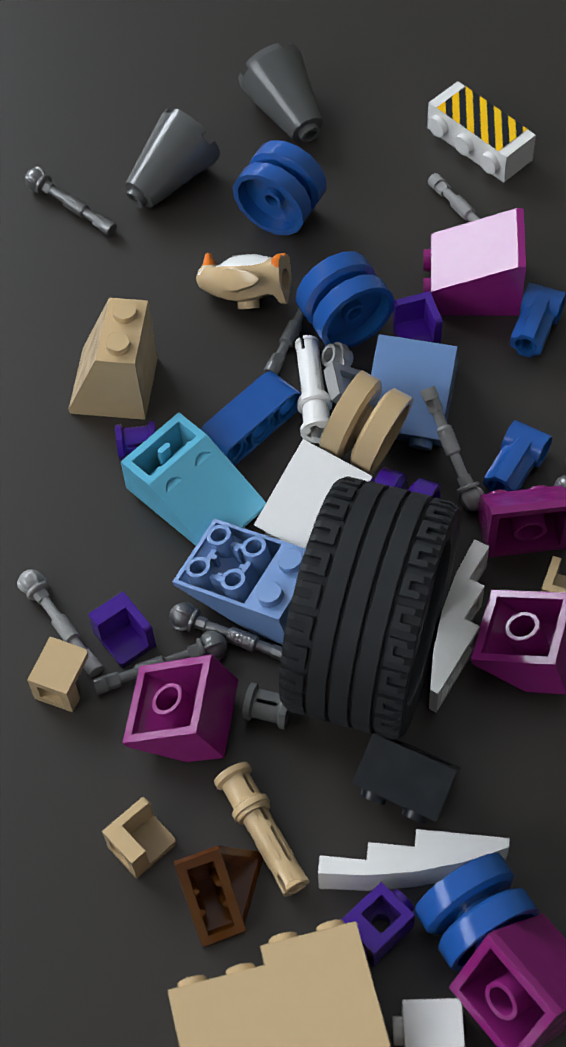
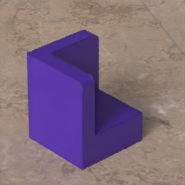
M430 291L400 298L393 302L392 329L396 337L441 344L442 318Z
M124 591L88 614L94 635L121 668L126 667L156 647L152 626Z

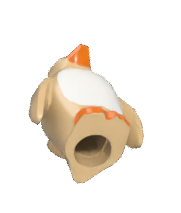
M206 253L203 264L198 270L196 281L202 290L211 295L237 301L238 309L259 308L260 299L269 295H273L281 304H287L292 282L290 258L286 253L276 254L274 257L244 254L232 256L218 265L212 254Z

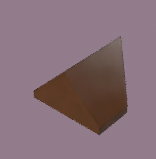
M217 845L174 861L178 880L202 947L246 931L245 923L263 862V857L259 851Z

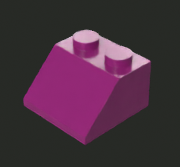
M537 485L529 489L517 491L495 490L488 494L480 495L477 517L483 544L489 546L488 558L566 549V489L562 485L551 487Z
M491 590L471 657L473 665L525 692L566 694V592Z
M212 654L139 666L122 743L128 748L184 762L224 758L239 680Z

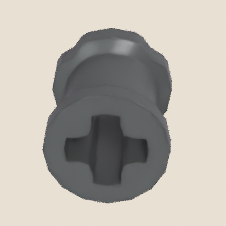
M251 682L243 703L242 720L250 721L252 718L277 723L279 729L286 730L292 712H289L282 705L279 693L260 689L258 683Z

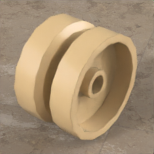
M362 370L350 382L336 404L321 436L319 448L338 458H342L354 446L350 457L351 465L372 476L399 435L414 399L393 388L385 393L378 402L382 391V382Z

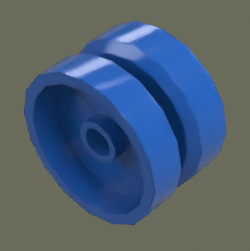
M271 140L261 145L249 165L239 175L233 185V196L242 213L255 225L276 235L289 236L300 230L311 211L326 192V177L321 166L306 151L286 141Z
M355 251L340 252L327 257L315 265L303 278L296 292V303L308 322L312 324L325 346L335 342L346 344L348 348L362 344L374 336L387 323L393 312V302L395 301L392 292L384 281L377 277L374 268L365 256Z
M498 852L478 857L454 870L424 894L415 907L414 913L427 933L431 935L443 934L438 950L449 967L454 971L463 969L489 933L537 916L540 912L523 888L510 889L515 875Z

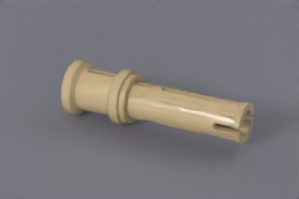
M248 762L234 764L222 771L215 778L214 784L218 790L224 791L232 805L234 820L241 825H245L247 831H249L256 847L276 879L283 896L293 895L302 890L309 883V879L298 864L291 848L269 812L270 799L267 794L260 793L250 775L252 772L250 764Z

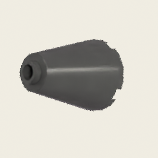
M275 43L261 49L246 62L249 69L244 76L240 72L238 76L239 85L243 92L293 141L310 142L319 135L323 121L302 54L293 43H289L290 47H282L280 43Z
M167 108L161 114L125 183L128 190L126 195L129 200L140 208L144 206L152 208L213 165L219 159L220 151L214 140L209 145L203 137L206 133L205 128L183 111L175 108L170 113V109Z

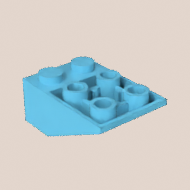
M179 412L121 461L126 488L195 546L214 518L244 528L261 513L266 504L265 500L210 437Z

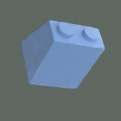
M382 334L378 335L371 372L372 376L382 382V391L378 402L385 393L393 388L414 399L407 419L396 438L409 441L408 446L411 448L431 451L433 445L442 447L436 432L438 429L433 415L429 413L420 392L432 386L436 387L443 407L441 410L447 422L459 367L457 346Z

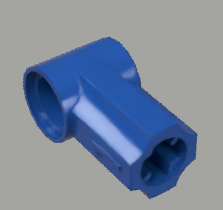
M529 282L522 299L519 319L510 338V346L519 355L529 358L534 355H541L553 324L557 325L566 301V292Z
M514 420L504 436L500 453L484 476L483 485L490 492L495 490H520L533 467L538 469L543 463L550 449L553 436Z

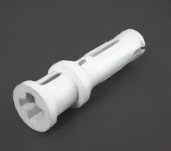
M304 335L305 348H303L300 337L295 341L302 393L297 401L298 411L303 417L300 434L304 440L310 443H320L321 436L330 418L329 411L332 409V402H330V395L324 389L319 340L315 336Z

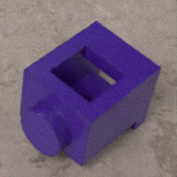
M380 882L341 920L345 924L356 921L367 962L374 968L380 963L381 958L414 927L415 914L412 912L414 906L400 890L394 889L391 892ZM377 920H384L389 924V927L384 932H379L372 924Z

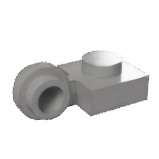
M335 342L334 344H328L323 349L321 362L326 367L323 372L328 394L330 395V402L338 403L350 382L361 370L351 368L353 353L349 350L348 346Z

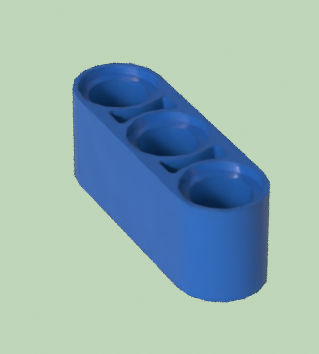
M268 371L201 427V430L210 437L235 466L298 410L297 401L302 393L273 371Z

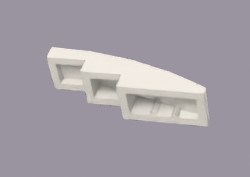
M475 539L456 572L441 613L433 650L429 709L434 712L438 711L471 657L480 626L472 621L482 606L485 586L478 583V580L487 567L489 546Z
M416 829L415 847L368 842L367 860L320 855L318 869L319 889L370 891L380 882L388 889L409 888L437 883L459 867L486 854L498 852L506 862L510 838Z

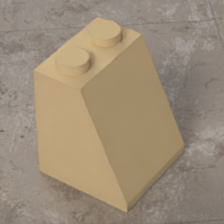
M108 299L82 350L69 405L70 414L146 419L158 360L148 300Z

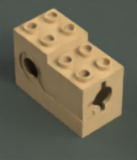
M331 920L317 926L316 931L297 936L296 932H285L275 935L269 939V944L260 946L263 959L262 966L255 967L253 963L238 964L227 969L226 975L208 980L204 975L188 977L179 981L177 988L168 990L179 1047H391L356 921L345 924L343 920Z

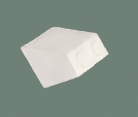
M303 439L254 525L263 530L266 536L306 548L316 517L332 485L338 479L347 476L367 482H374L375 478Z

